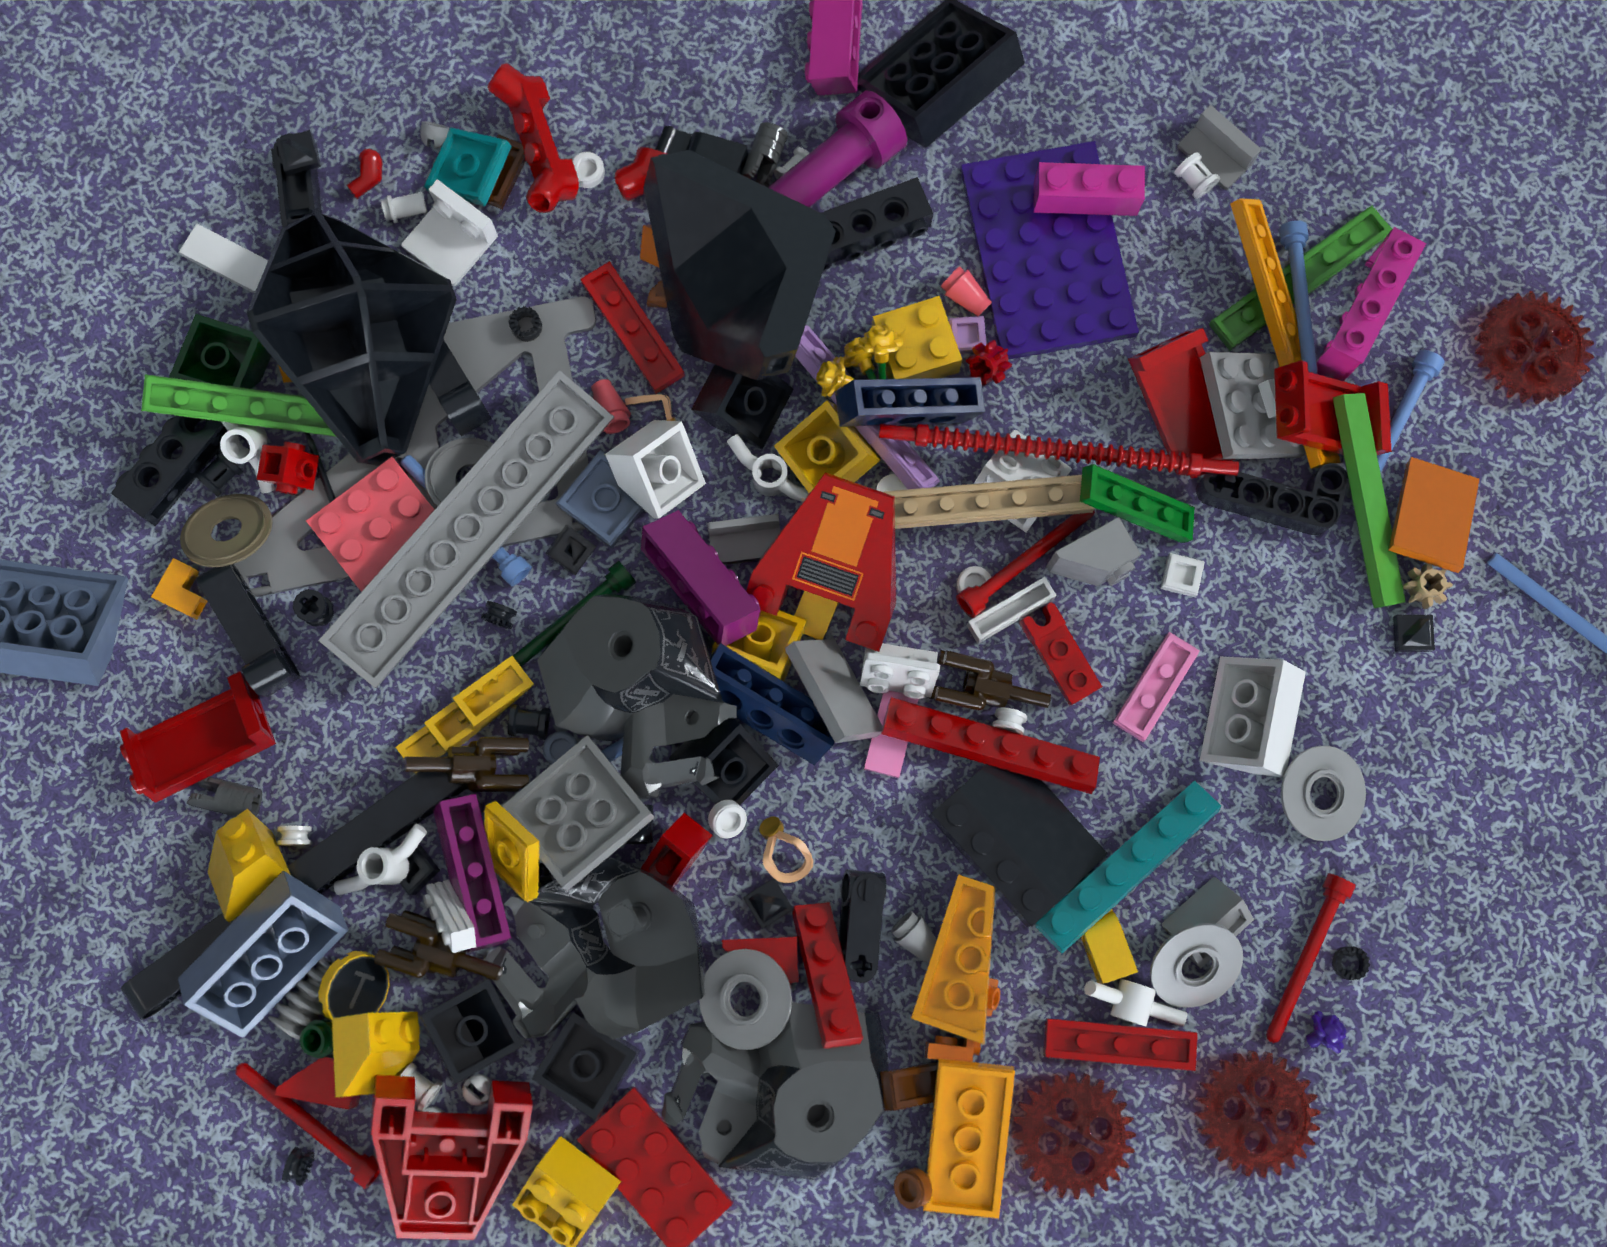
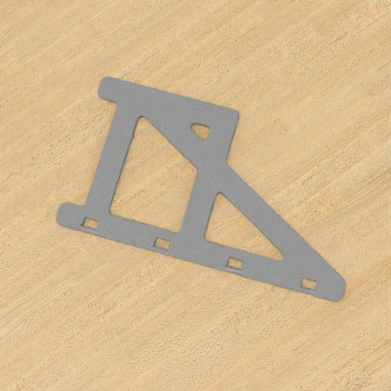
M585 296L531 306L541 319L542 331L535 340L529 342L521 341L513 335L508 323L510 320L509 316L513 313V310L451 322L448 324L444 341L476 393L524 354H530L533 358L540 392L559 370L573 381L565 340L571 334L590 331L595 327L596 316L592 301ZM525 317L519 320L521 332H527V330L530 331V328H533L532 318ZM430 384L428 385L407 452L394 458L397 461L402 460L407 455H411L425 470L431 456L440 448L437 427L448 418ZM587 450L557 483L558 496L553 500L540 502L502 547L558 536L565 525H569L575 531L586 529L578 522L573 523V518L557 507L556 502L589 464ZM350 453L347 454L326 472L335 498L379 466L358 463ZM407 472L408 477L435 510L437 507L431 501L427 491ZM320 478L315 481L313 491L304 490L272 517V529L265 543L251 556L234 564L248 587H250L248 578L268 575L270 585L250 589L254 597L350 578L326 546L309 550H300L299 547L300 542L313 531L306 520L329 504Z

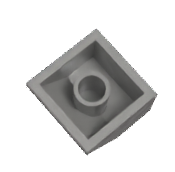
M1118 517L1055 551L1046 568L1049 573L1091 585L1100 586L1108 581L1109 585L1113 586L1129 576L1128 573L1136 568L1134 563L1141 556V553Z

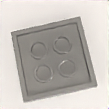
M1209 352L1200 357L1223 459L1300 458L1306 455L1303 445L1277 439L1276 417L1268 418L1258 384L1266 380L1275 379L1274 369L1279 367L1276 354Z
M588 735L502 805L506 811L539 840V858L566 891L570 890L655 818Z

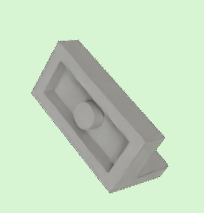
M1211 104L1201 113L1196 126L1177 146L1187 157L1198 152L1202 156L1200 161L1212 175L1217 174L1220 177L1218 184L1225 190H1228L1254 164L1262 150Z
M779 514L707 523L710 545L714 547L724 565L759 561L780 533Z
M1213 877L1164 920L1162 926L1166 932L1173 935L1177 931L1191 925L1213 923L1229 929L1237 936L1254 921V918L1244 900L1219 879ZM1202 952L1195 953L1189 957L1200 969L1212 959L1209 954Z

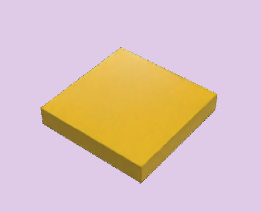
M497 801L485 805L484 828L495 873L527 903L538 898L539 840Z

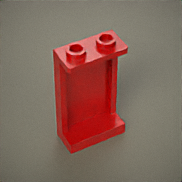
M1203 327L1189 329L1128 358L1167 454L1172 450L1175 452V455H1179L1180 452H1184L1185 456H1189L1190 453H1200L1203 455V458L1235 460L1223 459L1200 361V357L1206 354L1202 343L1208 341ZM1174 469L1177 475L1190 476L1191 479L1206 474V472H1201L1199 476L1187 474V470H1183V472L1179 474L1177 472V469Z
M1302 360L1274 369L1277 439L1344 455L1333 397L1343 394L1365 393L1377 456L1392 452L1388 383L1377 381L1368 385L1358 386L1308 372V363Z
M241 671L227 677L231 689L141 733L135 734L129 728L120 730L123 744L120 745V751L124 759L131 766L133 774L129 775L132 787L139 795L143 793L156 803L276 744L259 695L251 688Z

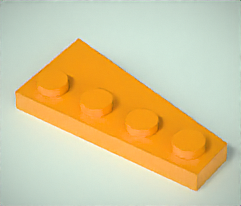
M958 874L911 1019L985 1045L995 887Z

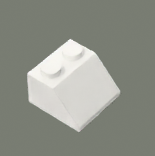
M653 420L605 454L618 486L654 519L661 518L706 484L682 421Z

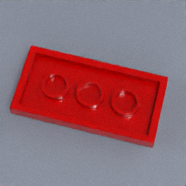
M636 1087L632 1088L577 1138V1141L597 1164L621 1181L617 1187L666 1247H687L733 1205V1201Z

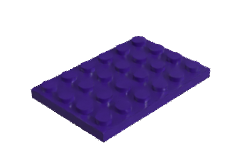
M1095 141L961 164L960 171L988 299L992 301L989 306L998 346L1009 350L1007 352L1008 360L1137 337L1139 330L1112 215L1033 213L1034 178L1039 162L1100 164Z

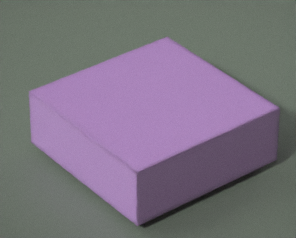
M984 316L949 318L960 354L973 353L972 348L980 342L986 346Z

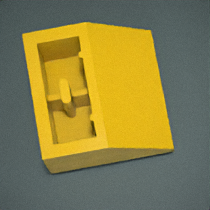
M560 1136L536 1166L512 1206L519 1210L525 1219L536 1223L548 1232L555 1242L566 1247H576L621 1181Z

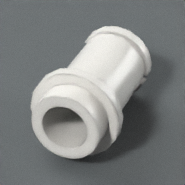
M422 191L396 198L388 195L387 200L381 201L386 221L393 220L394 223H398L400 218L423 213L427 214Z

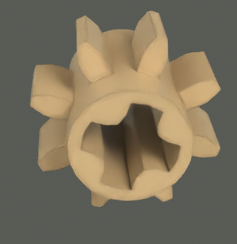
M1426 563L1422 566L1421 571L1417 568L1408 571L1407 573L1412 580L1403 585V589L1408 590L1411 596L1408 602H1422L1423 609L1430 608L1433 605V600L1438 604L1445 602L1447 597L1443 592L1453 586L1452 583L1447 582L1444 575L1446 569L1440 571L1432 569V565ZM1427 581L1431 584L1428 590L1424 587Z

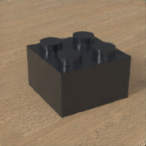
M578 1010L571 1014L531 1079L592 1119L597 1120L604 1112L641 1050L621 1037L612 1040L609 1036L597 1032L586 1021L583 1013Z

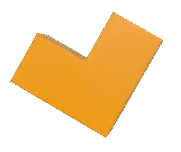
M175 558L170 562L151 596L157 601L195 620H198L208 602L201 596L189 591L199 571Z

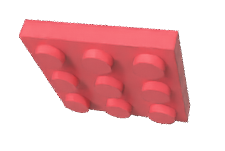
M391 457L306 520V522L362 592L430 516L434 508L396 460Z

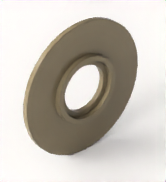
M230 494L218 497L199 507L187 519L180 535L181 548L187 558L201 566L223 567L235 564L251 556L265 543L272 529V514L268 506L261 499L252 495ZM227 519H236L241 522L240 532L232 539L216 541L211 537L212 530L218 523Z

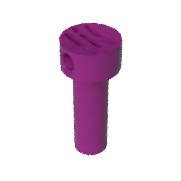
M865 90L836 113L835 121L838 130L768 188L805 206L811 207L863 163L868 167L878 169L906 147L907 135L905 128L894 109L881 96L873 91Z

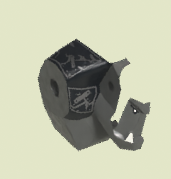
M616 594L593 596L566 623L537 659L555 725L576 734L588 735L590 738L599 741H614L623 737L620 775L640 799L658 798L659 790L662 788L696 781L704 785L718 779V777L714 776L710 759H705L702 756L656 764L649 760L653 747L706 737L714 727L724 720L737 718L736 706L722 701L697 616L684 609L647 598Z
M611 857L606 858L568 891L563 889L557 880L554 879L538 888V898L527 903L521 897H510L504 904V906H509L513 912L516 922V935L540 969L549 976L546 988H538L508 951L500 946L488 953L486 958L483 959L503 966L500 979L493 981L517 1015L513 1024L525 1039L543 1037L553 1032L578 1004L586 1021L597 1032L607 1035L613 1040L638 1032L700 1000L705 995L703 951L694 903L672 885L630 863ZM596 903L599 904L610 949L603 941L599 915L593 909Z
M792 1002L790 1016L782 1032L772 1042L756 1049L741 1050L729 1047L720 1042L709 1031L705 1022L690 1024L681 1041L683 1061L671 1092L664 1095L661 1115L666 1123L677 1127V1124L684 1120L701 1075L710 1073L718 1082L698 1132L702 1142L701 1150L705 1159L716 1163L721 1168L814 1180L842 1161L864 1139L885 1112L880 1072L889 1070L879 1012H857L863 1034L861 1044L824 1049L814 1006L809 1004Z

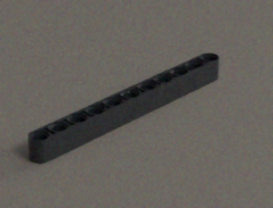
M448 752L444 753L440 757H447ZM418 772L288 865V870L293 877L322 894L332 887L336 881L343 879L357 869V861L364 850L370 847L386 848L411 830L414 824H419L433 814L434 808L440 801L453 799L468 788L467 783H449L446 772ZM221 913L121 987V991L140 1020L151 1017L181 996L178 978L234 920L229 923L225 920L223 913Z

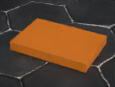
M1411 457L1406 463L1388 551L1459 573L1464 566L1480 479Z

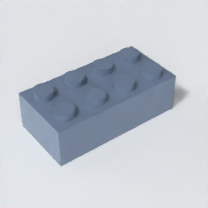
M283 870L178 978L183 1005L244 1038L348 932L340 906Z

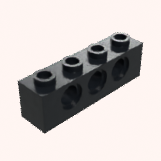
M918 177L821 212L827 216L836 231L834 238L838 240L837 243L831 245L823 271L829 269L832 263L843 259L845 261L856 260L864 254V251L877 247L879 250L888 248L897 239L907 235L910 238H914L924 234L931 227L933 212ZM890 213L899 214L902 217V219L898 221H891L886 218V215ZM857 225H865L870 230L866 233H859L853 228Z
M184 416L170 418L164 424L162 433L158 438L141 451L139 460L130 471L123 473L118 478L116 487L111 494L143 519L156 526L197 478L194 474L197 471L202 472L221 449L220 441L227 432V429L221 421ZM202 420H206L203 429L198 432H194L196 424ZM182 447L181 455L176 459H171L173 451ZM159 474L158 482L154 486L149 487V480L154 475Z

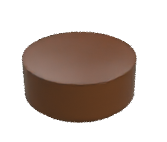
M912 1167L898 1173L894 1181V1191L898 1201L904 1207L916 1209L930 1201L932 1185L929 1177L923 1170Z

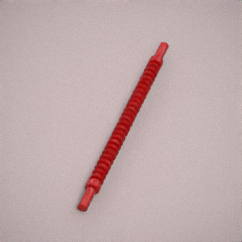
M880 424L879 438L913 441L916 446L926 447L928 443H931L933 448H936L937 444H942L944 449L948 445H952L954 450L958 446H962L964 451H967L968 447H972L974 452H977L978 448H982L984 453L992 449L994 454H998V451L1001 450L1004 452V455H1008L1009 452H1014V456L1024 453L1026 458L1029 454H1034L1036 459L1039 458V455H1044L1046 460L1050 456H1054L1056 461L1060 457H1065L1066 462H1069L1070 458H1075L1076 463H1079L1081 459H1085L1086 464H1089L1091 460H1095L1097 465H1100L1101 461H1105L1107 466L1114 462L1117 467L1124 463L1127 468H1131L1132 465H1136L1137 469L1146 466L1147 470L1157 467L1159 472L1163 468H1167L1169 473L1173 469H1177L1179 474L1183 470H1187V474L1199 476L1201 472L1237 476L1239 471L1238 461L1203 458V455L1200 453H1190L1189 456H1185L1184 452H1180L1179 455H1175V452L1171 450L1169 454H1165L1162 449L1159 453H1154L1152 448L1148 452H1144L1142 447L1138 451H1134L1132 446L1128 450H1124L1122 445H1119L1118 449H1114L1112 444L1104 448L1102 443H1098L1097 447H1094L1092 442H1088L1087 446H1084L1081 441L1074 445L1071 440H1068L1067 443H1062L1061 439L1052 442L1051 438L1041 441L1039 436L1036 440H1031L1029 435L1026 436V439H1021L1019 434L1015 438H1011L1009 433L1005 437H1001L999 432H996L995 436H991L989 431H986L985 435H981L979 430L971 434L969 429L961 433L958 428L951 432L948 427L941 431L938 426H935L934 429H929V425L917 424L916 427Z

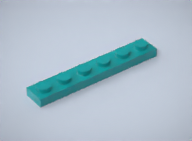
M1193 781L1036 922V928L1061 954L1064 953L1220 811L1222 805L1196 781Z

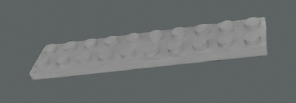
M559 370L318 641L374 688H377L604 431L614 416Z

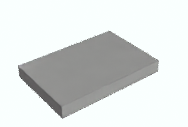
M835 639L793 641L785 648L834 742L841 743L875 738L882 733L883 726Z

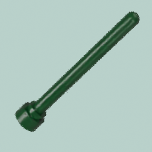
M619 560L608 568L609 573L604 576L606 578L604 582L513 655L521 667L548 646L566 623L593 596L612 594L615 590L617 592H620L622 589L627 591L636 583V580Z

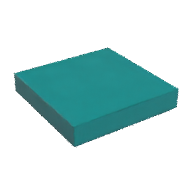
M450 127L424 184V188L429 192L428 189L438 179L467 202L486 206L512 146L504 139Z

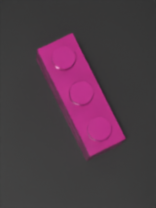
M810 0L809 13L812 20V31L807 33L810 62L805 64V77L807 83H811L817 95L857 93L863 0Z
M1039 162L1034 178L1033 213L1137 216L1145 199V166Z

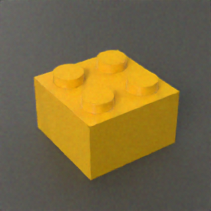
M940 296L873 316L872 326L888 324L893 331L898 332V337L903 339V344L898 346V350L889 353V360L886 362L888 379L944 378L959 373L962 357Z

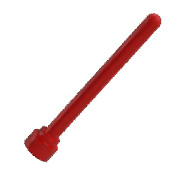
M1095 509L1093 513L1072 514L981 586L966 587L956 595V600L961 609L969 617L975 618L986 609L985 604L989 602L988 598L1092 518L1095 514Z
M1328 873L1322 885L1325 889L1323 896L1326 898L1266 1032V1037L1271 1043L1280 1041L1340 904L1345 903L1346 899H1351L1356 885L1342 877Z
M247 1063L237 1065L235 1069L236 1075L351 1168L350 1173L354 1175L353 1181L366 1190L381 1173L377 1157L374 1155L369 1157L365 1153L361 1156L291 1098L275 1095L276 1086Z

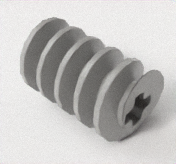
M322 957L317 962L316 968L312 967L306 973L308 976L307 980L301 979L296 984L299 989L298 992L289 991L285 995L289 1004L277 1003L274 1006L280 1016L277 1018L269 1015L270 1021L283 1032L300 1040L302 1030L311 1021L320 1020L317 1014L324 1015L322 1003L319 1002L318 991L322 977L333 962Z

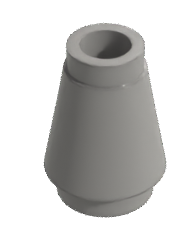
M910 911L894 925L891 933L896 937V943L929 965L937 939L921 915L916 916Z

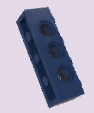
M981 377L852 380L835 391L840 427L878 426L880 424L965 423L985 413Z
M720 643L709 658L722 701L736 706L737 719L815 765L832 748L834 740L812 699Z

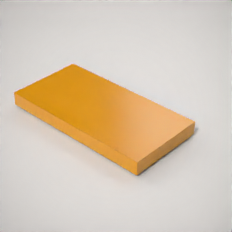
M938 1058L926 1174L932 1185V1196L930 1201L923 1206V1211L999 1219L1015 1076L1014 1066Z

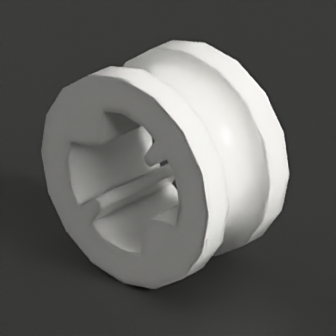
M1005 707L995 710V716L998 720L993 721L992 726L1024 734L1025 729L1022 727V724L1027 721L1025 713Z
M278 826L277 831L281 833V839L277 840L278 846L311 845V840L307 837L308 833L312 831L311 826Z

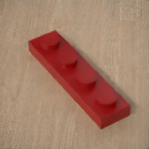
M610 261L580 279L582 285L655 394L685 377L683 369Z
M830 902L796 905L793 908L792 916L823 1049L861 1044L863 1034Z
M1046 1018L1043 1056L1196 1071L1198 1033Z

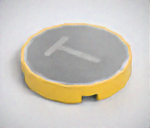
M352 951L347 953L349 956L344 957L342 960L337 959L330 965L322 977L318 991L319 1002L322 1003V1012L326 1018L332 1021L333 1018L379 1012L388 994L390 986L389 972L386 967L374 963V955L364 951Z

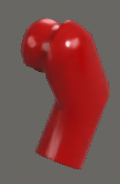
M365 149L360 153V175L346 185L356 199H359L382 180L383 161L380 154L375 150Z

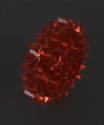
M1529 291L1523 298L1519 293H1516L1509 301L1503 299L1497 305V308L1493 307L1486 314L1488 318L1479 324L1483 331L1475 337L1476 341L1483 343L1474 351L1475 354L1485 356V359L1478 364V367H1489L1490 372L1484 377L1485 380L1496 378L1498 382L1494 389L1497 391L1503 386L1507 387V398L1520 393L1521 403H1525L1531 396L1535 404L1541 403L1545 398L1549 402H1553L1560 395L1564 397L1572 391V388L1582 383L1581 377L1590 371V368L1585 364L1594 358V355L1585 351L1594 345V341L1585 340L1583 337L1591 329L1588 327L1580 328L1578 325L1584 316L1580 315L1573 318L1570 314L1574 306L1571 304L1565 309L1561 308V297H1558L1552 303L1548 302L1547 292H1544L1537 300L1533 291ZM1520 320L1525 321L1529 325L1530 330L1525 329ZM1544 322H1546L1548 326L1535 345L1533 341L1541 334ZM1553 336H1556L1561 341L1562 346L1555 343ZM1506 349L1514 353L1516 360L1507 355ZM1534 349L1536 354L1528 360L1524 373H1522L1521 367ZM1538 365L1543 366L1547 370L1548 376L1541 373Z
M1253 1050L1248 1051L1247 1061L1237 1052L1233 1053V1065L1225 1059L1219 1060L1223 1071L1220 1073L1209 1069L1208 1072L1214 1081L1212 1084L1200 1082V1086L1207 1091V1095L1195 1097L1197 1102L1204 1105V1110L1195 1112L1194 1116L1205 1120L1206 1123L1200 1126L1197 1131L1200 1134H1210L1211 1136L1206 1140L1204 1146L1208 1149L1218 1147L1214 1158L1221 1162L1229 1157L1227 1168L1235 1171L1241 1164L1242 1174L1248 1177L1252 1174L1254 1167L1257 1175L1261 1178H1266L1268 1167H1270L1274 1174L1280 1176L1282 1174L1281 1163H1284L1291 1169H1295L1292 1157L1297 1155L1306 1159L1307 1155L1301 1147L1303 1144L1315 1146L1316 1143L1308 1136L1309 1131L1320 1130L1319 1126L1311 1123V1117L1320 1115L1321 1111L1311 1108L1309 1103L1318 1098L1317 1094L1304 1092L1311 1083L1310 1080L1305 1078L1296 1080L1300 1069L1292 1066L1285 1070L1287 1059L1279 1057L1273 1064V1056L1269 1052H1264L1260 1061L1257 1052ZM1265 1076L1269 1082V1090L1266 1095L1259 1097L1255 1092V1083L1260 1077ZM1241 1083L1244 1086V1090L1253 1105L1264 1109L1259 1114L1267 1127L1276 1136L1277 1142L1275 1144L1271 1142L1265 1126L1261 1122L1251 1119L1255 1111L1237 1089L1238 1084ZM1235 1097L1238 1102V1111L1234 1116L1227 1117L1223 1111L1224 1102L1228 1098ZM1287 1110L1291 1116L1290 1124L1287 1128L1280 1130L1276 1124L1277 1115L1281 1111ZM1256 1130L1260 1137L1259 1145L1253 1150H1248L1245 1146V1137L1249 1132Z
M1068 1071L1066 1082H1063L1057 1073H1053V1085L1051 1086L1042 1079L1038 1080L1041 1092L1037 1094L1033 1090L1028 1089L1027 1093L1032 1100L1030 1104L1018 1102L1019 1107L1025 1111L1024 1116H1013L1012 1118L1013 1121L1021 1125V1130L1011 1132V1136L1022 1140V1144L1016 1146L1013 1151L1015 1154H1026L1027 1156L1019 1164L1022 1169L1034 1167L1029 1178L1035 1182L1044 1177L1042 1189L1046 1192L1055 1184L1057 1196L1063 1198L1067 1188L1070 1189L1075 1200L1079 1199L1080 1191L1083 1188L1091 1198L1094 1197V1185L1097 1184L1105 1191H1108L1106 1178L1110 1176L1114 1180L1120 1181L1121 1178L1115 1169L1117 1166L1129 1168L1130 1166L1122 1158L1123 1153L1130 1154L1135 1152L1132 1147L1126 1144V1139L1136 1137V1133L1125 1129V1125L1131 1123L1134 1119L1130 1115L1120 1114L1127 1106V1103L1123 1100L1113 1102L1117 1093L1114 1088H1110L1103 1093L1104 1081L1102 1079H1097L1090 1086V1075L1087 1073H1083L1079 1082L1076 1081L1075 1074L1072 1071ZM1063 1098H1071L1074 1103V1111L1067 1118H1060L1056 1112L1057 1103ZM1044 1116H1049L1072 1130L1079 1125L1077 1132L1103 1148V1152L1099 1154L1076 1140H1072L1068 1144L1069 1137L1043 1121ZM1097 1117H1104L1107 1121V1131L1100 1137H1093L1090 1132L1091 1122ZM1046 1132L1054 1133L1057 1138L1055 1148L1049 1152L1040 1151L1038 1146L1039 1138ZM1083 1151L1088 1152L1090 1156L1089 1166L1083 1171L1074 1170L1072 1160L1075 1154Z

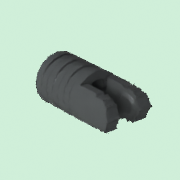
M761 123L741 175L751 179L756 175L759 166H761L755 181L769 187L788 138L787 131L774 123Z
M207 777L197 782V784L205 790L216 792L215 796L191 793L186 803L193 807L234 817L248 809L257 816L263 794L260 788Z

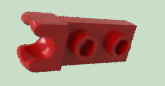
M1050 602L1042 608V613L1046 619L1044 626L1037 625L1030 616L1021 619L1019 625L1030 643L1033 644L1069 706L1103 686L1065 625L1066 622L1056 605Z

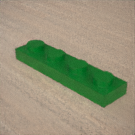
M1091 464L1082 467L1080 502L1180 543L1193 541L1195 507L1097 465Z

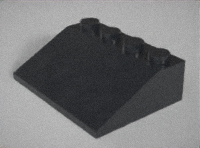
M945 0L858 73L857 88L861 92L868 90L881 96L899 116L907 137L927 148L1021 68L1025 61L1015 31L958 0Z
M987 764L929 815V818L989 885L995 887V892L1026 927H1032L1108 854L1042 780Z

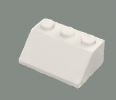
M1220 656L1200 761L1257 775L1284 777L1285 771L1288 768L1306 672L1285 660Z

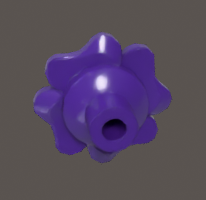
M1319 1010L1314 1012L1315 1014L1312 1016L1314 1031L1306 1035L1308 1044L1312 1048L1322 1044L1327 1048H1331L1336 1054L1341 1053V1049L1344 1048L1342 1041L1347 1037L1345 1026L1336 1015L1325 1016Z

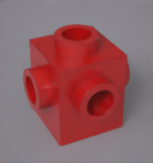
M284 442L283 446L262 445L256 480L276 485L275 491L285 494L297 495L298 489L313 491L319 456L305 452L306 446L298 443Z

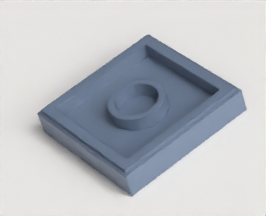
M600 450L560 497L556 505L612 549L644 509L618 486L606 458V453Z

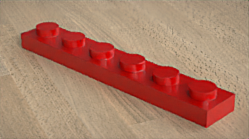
M893 697L890 698L882 735L1092 794L1096 788L1099 756Z

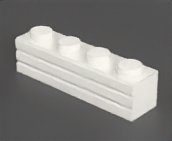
M1043 577L968 621L966 626L977 644H980L1053 601L1057 595L1047 579Z
M449 879L443 882H436L435 884H428L426 886L427 894L424 895V903L426 908L430 909L432 920H436L438 932H442L444 944L449 945L452 953L476 947L474 926Z

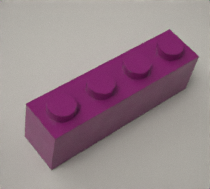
M678 510L642 527L641 551L691 613L697 616L700 624L717 645L721 643L727 646L757 631L760 605L757 599L752 594H748L740 585L734 571L725 567L714 547L707 545L701 538L693 522L687 521Z
M472 794L440 801L434 808L433 813L449 880L475 930L476 947L466 951L470 953L504 944L511 939L477 796Z

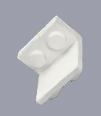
M437 179L428 189L435 202L433 208L403 241L402 247L429 269L450 279L452 286H456L495 241L498 234L489 217Z
M1017 430L1010 434L1011 438H1015L1019 434L1021 439H1026V436ZM1000 450L998 454H994L987 462L974 484L1068 476L1071 467L1060 459L1056 461L1054 456H1050L1046 460L1044 455H1039V458L1036 459L1034 454H1029L1026 458L1024 453L1014 456V452H1009L1008 455H1004V452ZM1037 517L1008 519V521L1027 533Z
M882 643L879 652L865 647L860 686L867 687L868 690L876 693H886L888 691L901 692L906 697L912 699L931 697L940 671V664H937L938 652Z

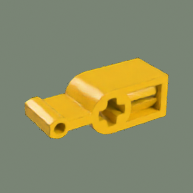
M1111 909L1081 936L1096 981L1100 984H1106L1138 972L1120 922L1113 909Z

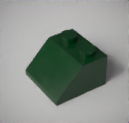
M195 314L169 378L252 389L262 380L271 355L252 331Z

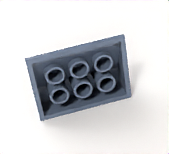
M0 559V673L98 686L112 657L128 583L127 576Z

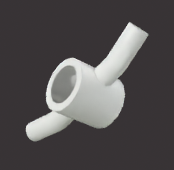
M222 422L227 429V432L220 441L223 455L233 463L243 464L249 462L254 468L257 477L262 445H267V434L264 428ZM238 435L243 436L248 441L250 449L245 448L240 443ZM257 480L261 493L275 490L274 484Z
M738 434L728 439L727 443L739 461L752 471L755 489L760 494L776 496L782 492L798 501H802L801 498L808 496L809 493L804 487L797 486L788 480L787 466L780 456L765 454L757 458L750 452ZM767 468H774L781 473L780 478L772 483H767L760 479L762 471Z
M414 824L398 847H370L364 850L357 861L358 876L336 881L334 883L335 893L343 895L362 890L369 885L399 884L408 874V857L417 848L426 835L427 830L421 825Z
M1120 979L1118 989L1095 981H1088L1084 988L1088 996L1113 1004L1111 1016L1147 1026L1149 1016L1183 1027L1187 1020V1012L1154 1002L1156 990L1141 984Z

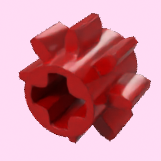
M992 340L986 346L980 342L972 348L974 355L966 359V362L970 364V377H981L982 386H986L992 380L998 384L1006 378L1004 372L1012 367V363L1008 362L1007 352L1009 350L1007 348L1004 349L996 345V340Z

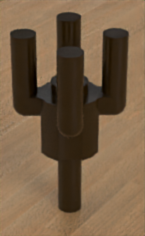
M948 650L939 651L937 664L966 670L967 673L963 682V692L935 685L932 696L929 699L974 710H982L986 705L1003 708L1009 699L1048 708L1050 705L1051 694L1012 685L1013 675L994 670L995 666L989 660Z
M481 737L477 741L470 742L468 746H449L447 757H404V771L446 772L449 783H467L469 790L472 792H518L519 789H523L529 784L528 774H495V755L518 756L519 752H528L529 739Z
M404 910L401 916L390 913L385 926L416 937L417 940L413 951L394 945L390 952L379 949L374 959L375 964L416 978L423 977L426 972L430 974L440 973L453 978L456 976L459 968L498 981L503 972V966L467 955L466 950L452 953L449 945H445L443 942L442 932L437 930L436 920L408 910Z

